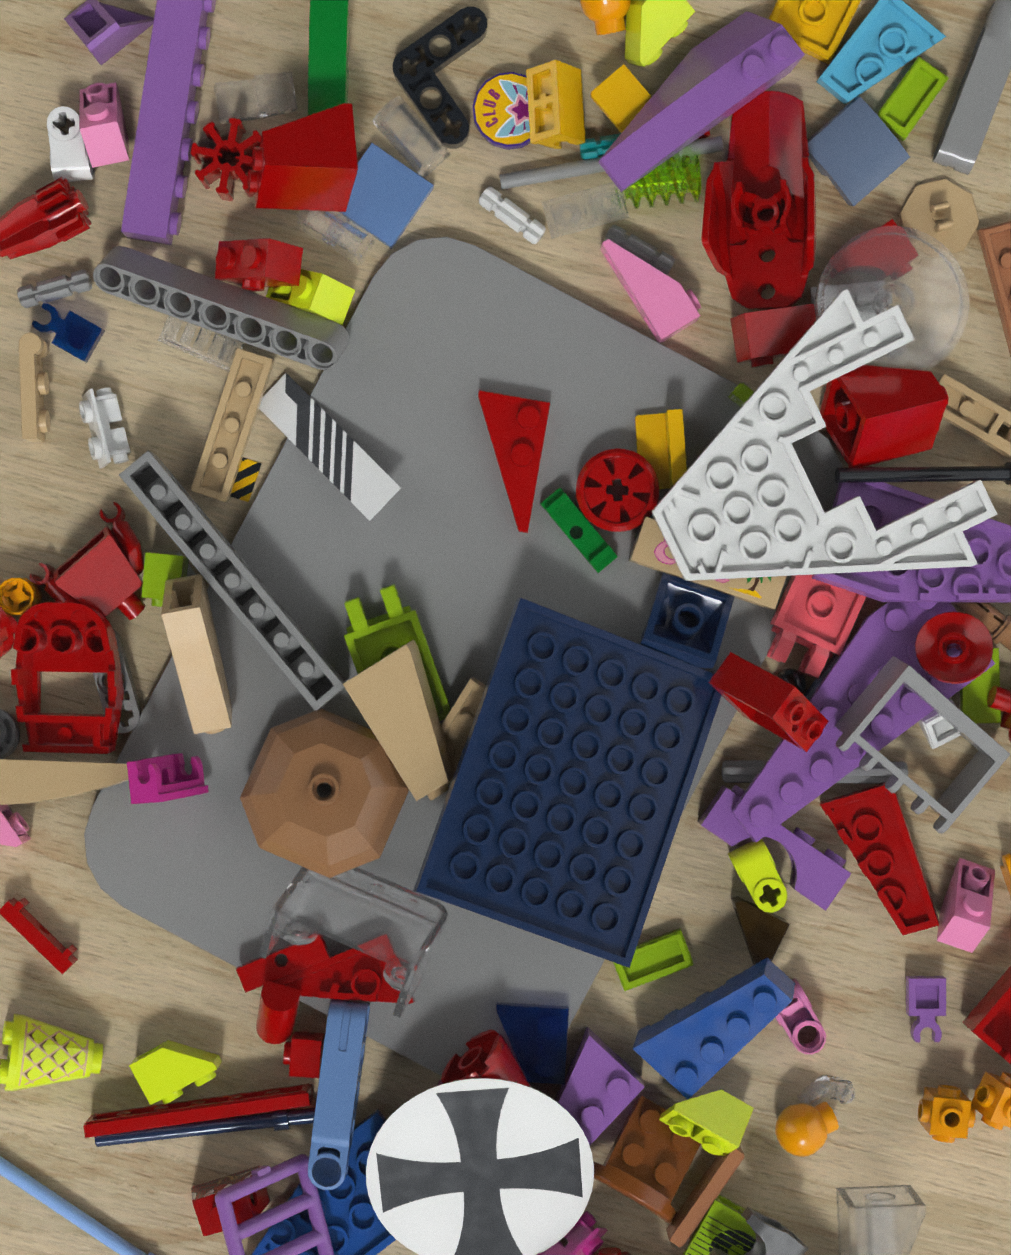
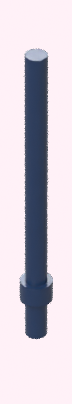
M315 1108L284 1109L272 1111L271 1113L235 1116L96 1136L95 1144L96 1147L266 1128H274V1131L290 1130L293 1125L313 1123Z

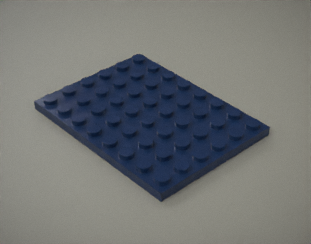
M517 598L413 891L630 968L722 696L709 683L714 673L526 599Z

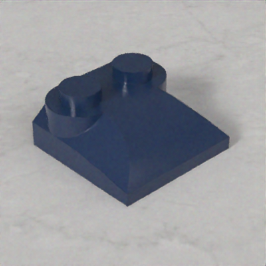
M663 572L646 626L642 632L640 644L699 668H713L718 657L734 597Z

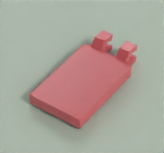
M812 575L791 576L770 622L773 625L771 631L775 632L776 636L766 656L778 662L786 663L796 642L809 648L803 656L798 671L810 677L819 678L827 659L831 658L833 654L840 656L866 596L812 579Z

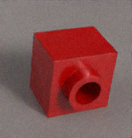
M295 1031L291 1042H285L283 1064L290 1065L289 1076L320 1077L325 1033Z

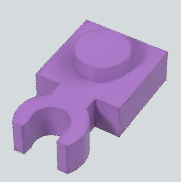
M906 976V1014L908 1016H917V1020L914 1021L910 1030L911 1037L915 1042H920V1032L926 1027L932 1029V1040L934 1042L941 1041L942 1031L935 1022V1016H946V978L944 976Z

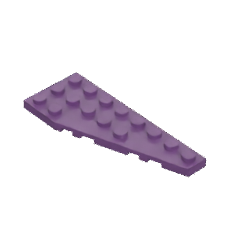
M886 602L864 619L853 639L846 645L828 675L823 678L809 699L815 708L829 721L824 727L821 736L812 744L807 752L782 739L773 750L771 757L760 773L755 776L731 811L753 842H758L859 766L860 760L867 752L855 742L846 751H841L836 747V741L843 733L835 725L892 656L911 666L947 699L973 681L958 684L938 681L922 669L916 657L915 642L919 630L929 619L938 614L957 612L950 602ZM952 648L947 651V654L950 657H958L961 652L958 649ZM992 659L985 671L995 665ZM902 684L860 736L879 751L934 709Z

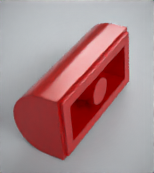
M268 980L264 981L256 1023L257 1034L263 1041L269 1044H281L291 1037L296 1023L301 996L300 989Z

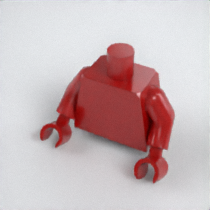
M113 502L118 510L114 518L108 519L102 509L99 513L103 521L112 526V531L108 526L104 527L56 570L49 564L39 563L40 567L44 568L46 572L45 578L41 581L37 575L30 574L29 579L35 585L46 586L45 591L56 602L83 603L95 608L105 617L118 608L128 620H132L146 606L134 593L143 584L140 574L144 569V560L140 541L130 524L124 521L126 516L124 509L117 502Z

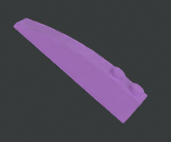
M746 11L689 51L598 161L618 189L623 192L787 76L805 54L782 24Z

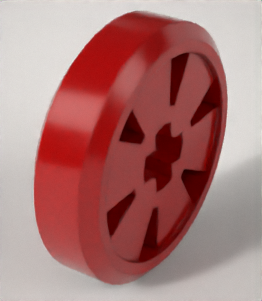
M608 449L593 456L581 469L576 484L577 502L584 516L595 526L611 532H625L641 526L645 517L650 518L652 516L651 511L658 504L660 496L659 480L651 464L640 454L628 449ZM614 480H621L622 486L629 489L628 495H622L623 500L615 501L614 495L607 492L608 486H614Z

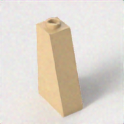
M201 574L166 580L161 616L193 733H219L226 728H231L233 709L205 579Z
M412 640L343 683V686L415 800L418 801L427 795L431 801L449 790L447 782L454 777L455 772L419 648L416 642Z

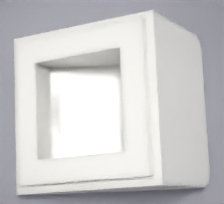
M935 710L918 721L932 749L961 736L960 732Z

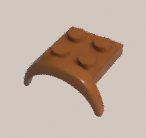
M641 1095L638 1096L604 1164L593 1161L594 1179L646 1208L665 1223L671 1224L677 1212L670 1204L701 1144L690 1137L679 1136L672 1132L669 1125L659 1120L661 1113L666 1109Z

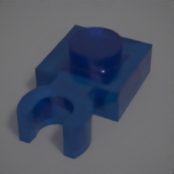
M43 303L41 307L50 312L51 321L46 325H42L33 320L32 326L44 334L56 333L51 342L52 344L87 363L105 330L70 310L65 319H62L60 312L55 307Z

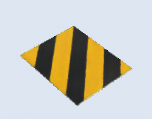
M242 458L230 495L231 497L249 502L262 465L261 463Z

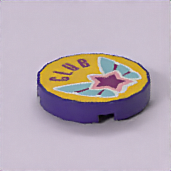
M515 72L497 74L486 80L476 92L473 103L474 124L486 141L495 147L510 150L523 148L530 144L526 75Z

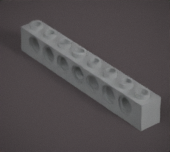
M150 451L145 452L119 474L136 497L315 711L321 709L345 689L343 686L345 681L156 454Z

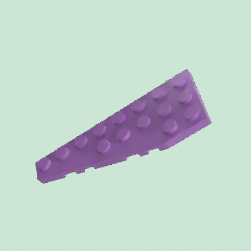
M884 482L839 483L832 508L856 496H860L875 529H878L935 500ZM989 518L963 531L978 563L972 567L814 574L812 579L880 602L1011 603V526Z

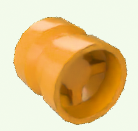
M10 578L0 585V606L10 615H23L30 607L42 602L40 586L33 584L28 578Z

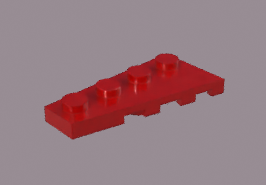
M885 782L821 801V808L829 816L837 829V833L844 844L850 849L858 862V866L865 877L867 876L877 892V896L902 935L939 926L940 921L897 793H891L887 790Z

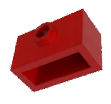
M270 238L219 241L216 255L215 279L240 285L242 289L250 291H264L265 287L299 286L303 248Z
M814 304L747 312L731 318L737 363L751 362V368L773 365V358L785 357L817 320Z

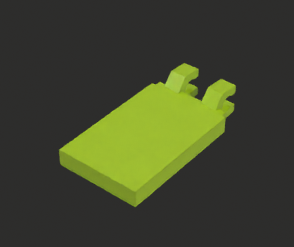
M395 584L380 589L388 612L367 620L359 596L345 601L344 605L351 626L346 627L347 633L344 634V638L357 674L414 640L419 648L439 721L444 720L451 707L416 609L412 610L410 605L402 606Z

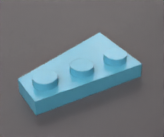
M878 0L816 82L845 105L943 40L946 36L904 1Z

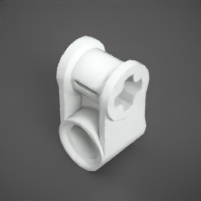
M61 106L55 108L47 118L50 165L54 181L60 177L63 180L66 178L68 182L94 179L95 168L91 166L79 129V115L69 107ZM66 119H69L75 126L70 127L68 130L69 134L66 135L60 130V127L66 126Z

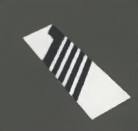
M287 373L263 396L259 409L369 521L401 489Z

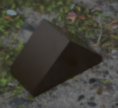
M739 896L732 897L731 901L753 965L766 958L772 961L790 924L784 918L770 912H764L757 905Z

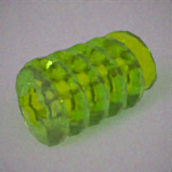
M683 155L679 167L672 156L666 160L664 168L662 165H659L623 191L625 203L627 199H631L634 208L639 209L641 199L645 197L651 208L655 205L656 197L661 196L664 205L669 206L671 195L675 194L679 203L684 204L686 193L689 192L694 202L698 203L701 195V172L698 156H696L693 165L690 157Z

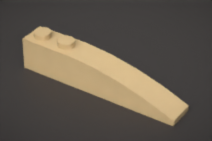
M0 759V805L37 803L73 797L108 788L129 780L127 764Z

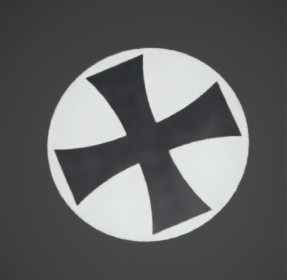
M473 1078L444 1083L430 1088L402 1104L391 1114L376 1134L369 1151L366 1166L368 1196L378 1219L396 1240L418 1255L540 1254L555 1245L575 1226L588 1204L594 1182V1163L590 1145L583 1130L572 1115L558 1102L540 1091L516 1082L490 1078Z

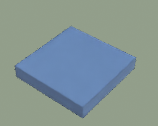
M371 143L358 162V171L346 212L339 213L392 249L434 189V185Z

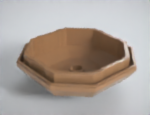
M319 709L270 729L240 799L260 849L325 877L332 878L381 857L409 789L372 730L324 709ZM321 784L331 786L332 792L328 797L323 798L317 794V789Z

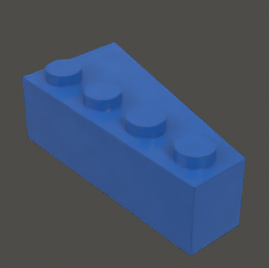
M766 958L730 978L721 987L698 996L696 1001L682 1009H675L668 1013L659 1022L638 1030L632 1049L686 1099H690L793 1001L795 982L771 960Z

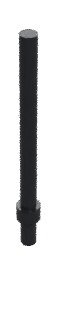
M1007 462L1004 466L855 467L835 469L836 483L961 482L981 480L1004 481L1005 484L1011 485V462Z

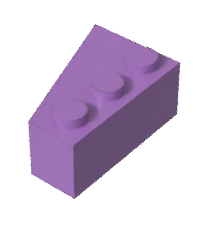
M587 1026L580 1046L568 1067V1072L554 1100L564 1107L577 1121L589 1145H591L645 1086L642 1077Z

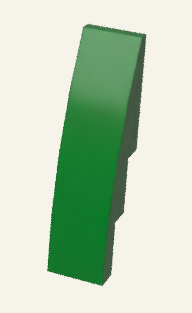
M310 0L308 116L348 103L349 0Z

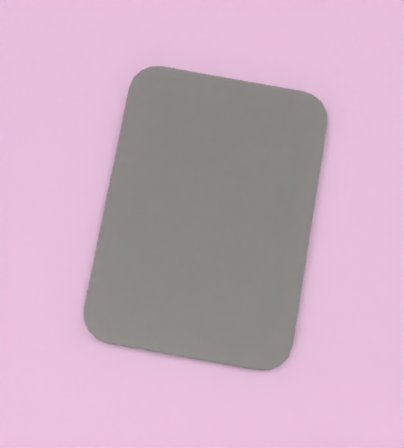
M449 237L420 239L392 253L373 276L346 327L349 334L347 348L333 368L322 372L310 397L401 489L369 521L287 438L231 544L232 547L345 682L358 675L344 638V634L347 633L346 627L351 626L344 605L345 601L359 596L367 620L388 613L380 589L395 584L402 606L410 605L412 610L416 609L451 709L472 677L485 685L487 684L517 598L526 599L640 644L642 632L646 626L663 574L662 572L629 561L640 526L630 531L611 532L601 529L589 521L618 556L597 574L541 507L540 503L558 488H561L582 513L576 497V484L581 469L593 456L608 449L621 448L637 453L635 417L637 415L665 413L667 410L683 409L686 464L688 469L740 409L736 403L728 398L737 384L473 244ZM479 390L550 403L528 534L518 532L478 399ZM816 431L793 442L792 445L825 512L832 508L839 485L835 481V469L843 468L830 441L819 431ZM614 480V486H608L607 492L614 495L615 501L623 500L622 495H628L629 489L622 486L621 480ZM660 489L658 503L670 489ZM571 528V537L574 539L581 538V528ZM787 576V577H786V580H785L784 586H783V588H782V591H781V594H780V597H779V600H778L776 609H777V607H778V604H779V602H780V600H781V598H782V596H783V593H784V591H785V589H786V587H787V585H788V582H789L791 576ZM209 585L207 593L233 709L231 728H226L215 734H207L205 732L193 733L172 656L140 716L137 727L130 734L116 763L127 764L128 761L182 753L185 761V771L190 775L192 772L191 757L198 756L203 765L204 783L208 785L209 793L165 802L131 804L129 780L101 789L92 806L84 833L87 864L100 888L122 907L235 967L320 932L327 945L330 957L382 935L389 934L415 1002L402 1004L346 1000L370 1004L367 1037L442 1076L444 1068L455 1053L461 1058L469 1050L465 1043L481 1032L493 1029L504 1037L526 1079L534 1077L557 1051L605 959L413 891L449 790L431 801L427 795L416 801L409 790L381 857L332 878L325 877L260 849L240 796L270 729L315 710L211 585ZM734 597L716 663L713 668L701 669L715 674L730 652L760 667L776 636V633L771 631L773 625L770 624L776 609L769 610ZM346 689L342 690L321 708L371 730ZM721 696L683 811L737 712L723 696ZM321 784L317 789V794L323 798L328 797L332 792V788L328 784ZM278 954L276 956L279 964L284 965L288 963L286 955ZM300 996L301 1002L328 1015L331 999Z

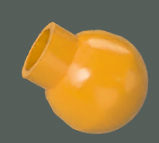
M580 0L584 14L595 23L596 35L626 30L624 16L628 13L631 0Z
M825 1101L814 1107L804 1103L790 1105L779 1114L775 1125L776 1137L782 1148L788 1153L800 1157L816 1153L823 1147L827 1134L839 1129L837 1118L830 1105Z

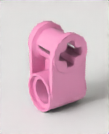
M796 978L792 979L795 982L793 1001L775 1019L780 1026L782 1025L790 1041L798 1051L812 1055L818 1053L824 1047L826 1033L812 1010L808 997ZM805 1026H813L816 1029V1036L809 1043L798 1041V1032Z

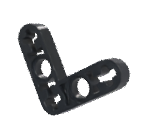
M474 6L465 7L399 52L393 61V74L397 83L437 140L449 149H457L467 142L469 123L436 76V73L475 47L486 37L487 18L484 12ZM468 18L471 22L478 20V32L473 34L471 30H467L460 35L462 44L458 46L454 35L449 29L454 28V32L457 34L464 29V19ZM444 38L449 41L451 45L450 52L443 57L433 55L429 47L434 39ZM423 49L426 59L432 65L427 67L424 60L416 66V76L412 77L409 73L402 75V63L408 61L411 65L415 64L421 59L418 51ZM435 90L441 95L442 101L437 108L427 109L421 104L420 98L425 91ZM448 107L452 110L446 112L450 123L453 126L461 125L459 128L460 136L456 139L453 135H448L447 137L443 135L446 132V126L439 116ZM439 117L436 122H433V118Z

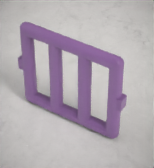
M300 1154L271 1168L270 1166L263 1165L252 1170L251 1177L216 1193L215 1203L229 1255H245L242 1244L243 1239L306 1209L312 1231L263 1255H299L317 1246L319 1255H335L318 1188L312 1184L308 1177V1155ZM298 1172L303 1191L302 1195L237 1224L232 1202Z

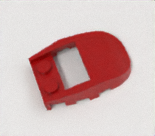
M44 602L30 607L18 621L13 649L17 651L16 668L11 669V685H16L19 705L15 706L18 722H25L28 743L22 744L23 752L109 754L115 751L124 688L118 645L113 627L98 610L79 602ZM40 672L107 673L108 707L105 708V714L41 713Z

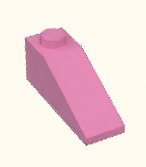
M607 239L602 243L600 248L602 254L658 343L661 344L699 319L700 314L697 310L701 309V305L691 289L685 291L681 283L613 241Z

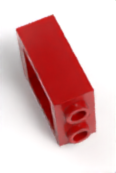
M732 652L729 653L709 681L743 717L805 752L821 736L824 727L829 722L794 685Z

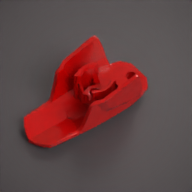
M764 91L732 114L727 161L714 162L713 170L706 180L702 244L715 270L725 276L732 299L747 310L791 307L802 298L809 271L814 267L815 177L809 163L803 101L795 96L779 91ZM773 251L775 253L773 260L769 262L762 261V256L765 252ZM766 284H770L775 290V294L769 299L762 298V292L766 289Z

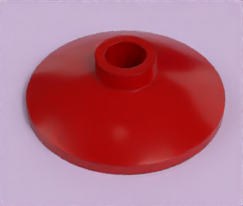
M945 612L932 617L921 627L915 642V652L920 666L929 676L941 682L958 684L971 681L986 670L993 655V641L989 630L979 619L962 612ZM955 648L961 654L958 657H950L947 651Z

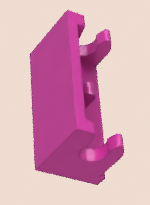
M182 753L128 761L127 770L131 804L165 802L209 793L208 785L204 783L201 759L198 756L191 757L192 772L190 775L185 771V761Z

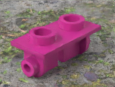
M586 1210L575 1226L564 1236L569 1242L565 1247L558 1241L555 1245L537 1255H592L604 1243L601 1237L608 1230L600 1227L595 1229L593 1225L597 1221Z

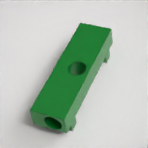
M558 488L540 503L541 507L597 574L618 557L561 488ZM571 528H581V538H572L570 535Z

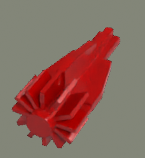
M60 177L36 190L35 195L33 194L15 204L0 218V256H8L9 259H14L50 248L61 241L66 242L90 229L89 225L92 223L87 217L89 215L87 211L89 207L83 194L78 189H75L74 186L70 187L66 178L63 180Z

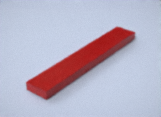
M306 1083L174 1102L165 1105L160 1104L92 1114L83 1125L85 1138L310 1106L313 1100L312 1084Z

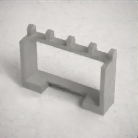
M892 656L835 725L843 733L836 741V747L841 751H846L855 742L867 753L860 760L859 766L865 771L871 770L877 762L892 773L885 784V788L891 793H895L905 784L918 795L910 807L913 812L919 815L930 806L932 810L940 815L933 825V828L940 834L948 830L1010 755L1009 752L911 666ZM902 684L925 701L978 750L937 801L860 736Z

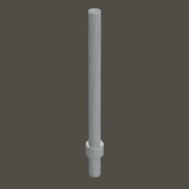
M717 136L695 140L666 161L678 159V162L691 161L697 155L723 151L722 138ZM601 157L500 174L499 177L501 189L503 190L605 172V170L598 162Z

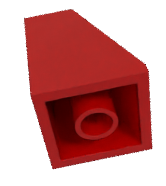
M344 103L262 131L259 147H253L252 169L248 170L247 179L248 192L255 195V208L346 212L358 171L352 103Z
M862 365L827 383L820 414L826 424L827 431L849 468L865 467L931 450L949 398L945 387L939 384L931 371Z

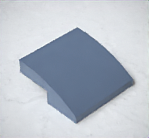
M858 96L808 139L809 158L821 175L828 176L845 202L850 206H855L910 158L886 124Z

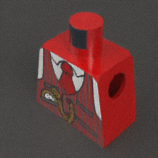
M260 1166L191 1188L192 1202L203 1236L223 1231L215 1203L216 1193L251 1177V1171ZM266 1187L252 1193L253 1199L250 1198L249 1194L232 1202L237 1224L261 1214L271 1200Z

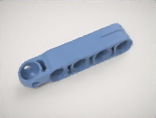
M331 999L308 1163L309 1179L317 1188L323 1190H333L339 1187L345 1180L348 1172L370 1013V1004Z

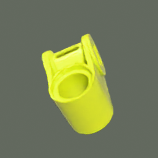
M760 839L758 842L751 841L727 853L740 880L745 884L759 909L764 912L773 913L784 907L787 901V891L763 839ZM765 885H769L772 889L778 888V891L774 893L776 900L769 903L766 898H759L764 894L763 887Z

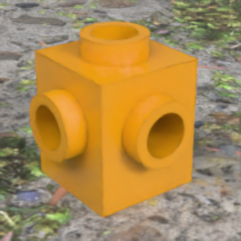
M985 1071L980 1084L975 1090L971 1105H974L975 1109L983 1115L981 1120L984 1123L998 1130H1002L1004 1126L1011 1128V1074L1003 1071L1001 1076Z
M938 1085V1088L925 1087L923 1099H920L918 1105V1121L929 1135H932V1139L953 1143L955 1138L967 1139L968 1128H973L975 1123V1106L971 1105L972 1101L959 1087L951 1085ZM951 1112V1120L945 1119V1116Z

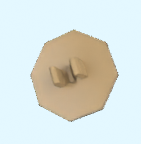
M947 179L916 186L899 213L904 236L910 245L932 259L963 252L980 224L972 194Z

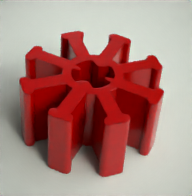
M229 118L230 131L228 140L223 141L219 136L220 132L215 123L210 122L203 127V131L209 140L214 141L216 144L215 148L200 147L197 143H193L191 148V155L197 164H201V162L210 163L202 170H195L196 176L205 189H209L210 184L220 178L219 187H216V192L225 201H233L232 189L234 180L237 179L242 182V188L248 197L254 196V193L248 192V177L246 173L249 169H252L253 147H259L261 135L257 130H254L253 135L242 142L246 129L242 121L236 118ZM231 154L238 163L231 167L225 160V157Z

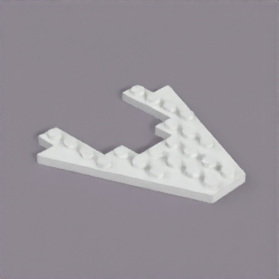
M848 289L839 293L651 511L685 581L972 567L978 564L963 531L997 515L981 480H976L875 529L860 496H856L824 512L792 445L793 442L826 427L810 393L811 390L915 340L899 305L863 322Z

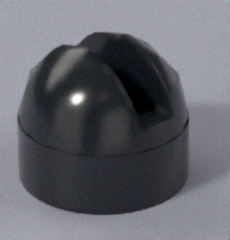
M788 668L778 673L777 677L788 682L786 676L792 674L796 688L801 693L804 692L806 679L800 671Z

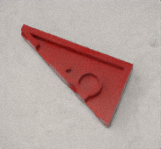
M479 390L478 399L518 532L528 534L550 403Z
M389 934L382 935L274 981L275 983L300 989L301 996L402 1004L415 1002Z

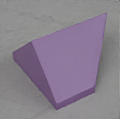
M87 0L64 18L100 65H103L152 26L154 22L153 17L101 3L97 0Z

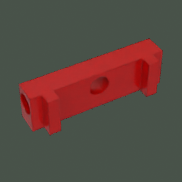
M25 897L19 901L15 898L7 901L1 907L0 915L63 975L78 960L73 955L78 949L73 944L68 948L63 946L29 913L25 907L30 902Z
M320 932L255 960L245 962V964L238 966L236 971L244 991L247 993L263 986L264 981H276L329 959L331 955ZM278 954L286 955L288 963L284 965L279 964L276 956Z

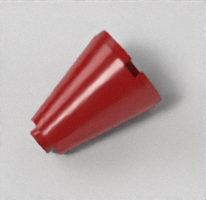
M493 1029L481 1032L465 1043L469 1050L461 1058L455 1053L444 1068L441 1077L443 1084L464 1079L490 1078L516 1082L531 1087L504 1037Z

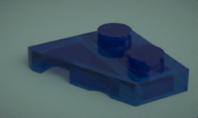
M496 1002L497 1014L527 1081L533 1083L564 1084L569 1007Z

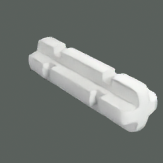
M487 187L479 197V204L489 212L493 210L495 212L494 216L517 233L521 231L523 237L532 244H536L544 235L546 228L536 219L533 221L529 219L530 215L508 198L502 199L501 193L493 187Z

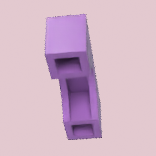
M722 785L697 822L731 846L750 838L731 812L745 791L737 785H734L731 790ZM780 824L764 837L780 842L786 849L792 867L789 885L826 911L851 875L849 871L843 868L846 860L828 848L823 854L812 847L815 839L798 827L792 833Z

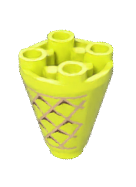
M14 1014L12 1021H4L2 1043L9 1046L7 1059H0V1084H5V1091H17L88 1078L91 1073L100 1074L103 1043H94L92 1038L22 1014Z

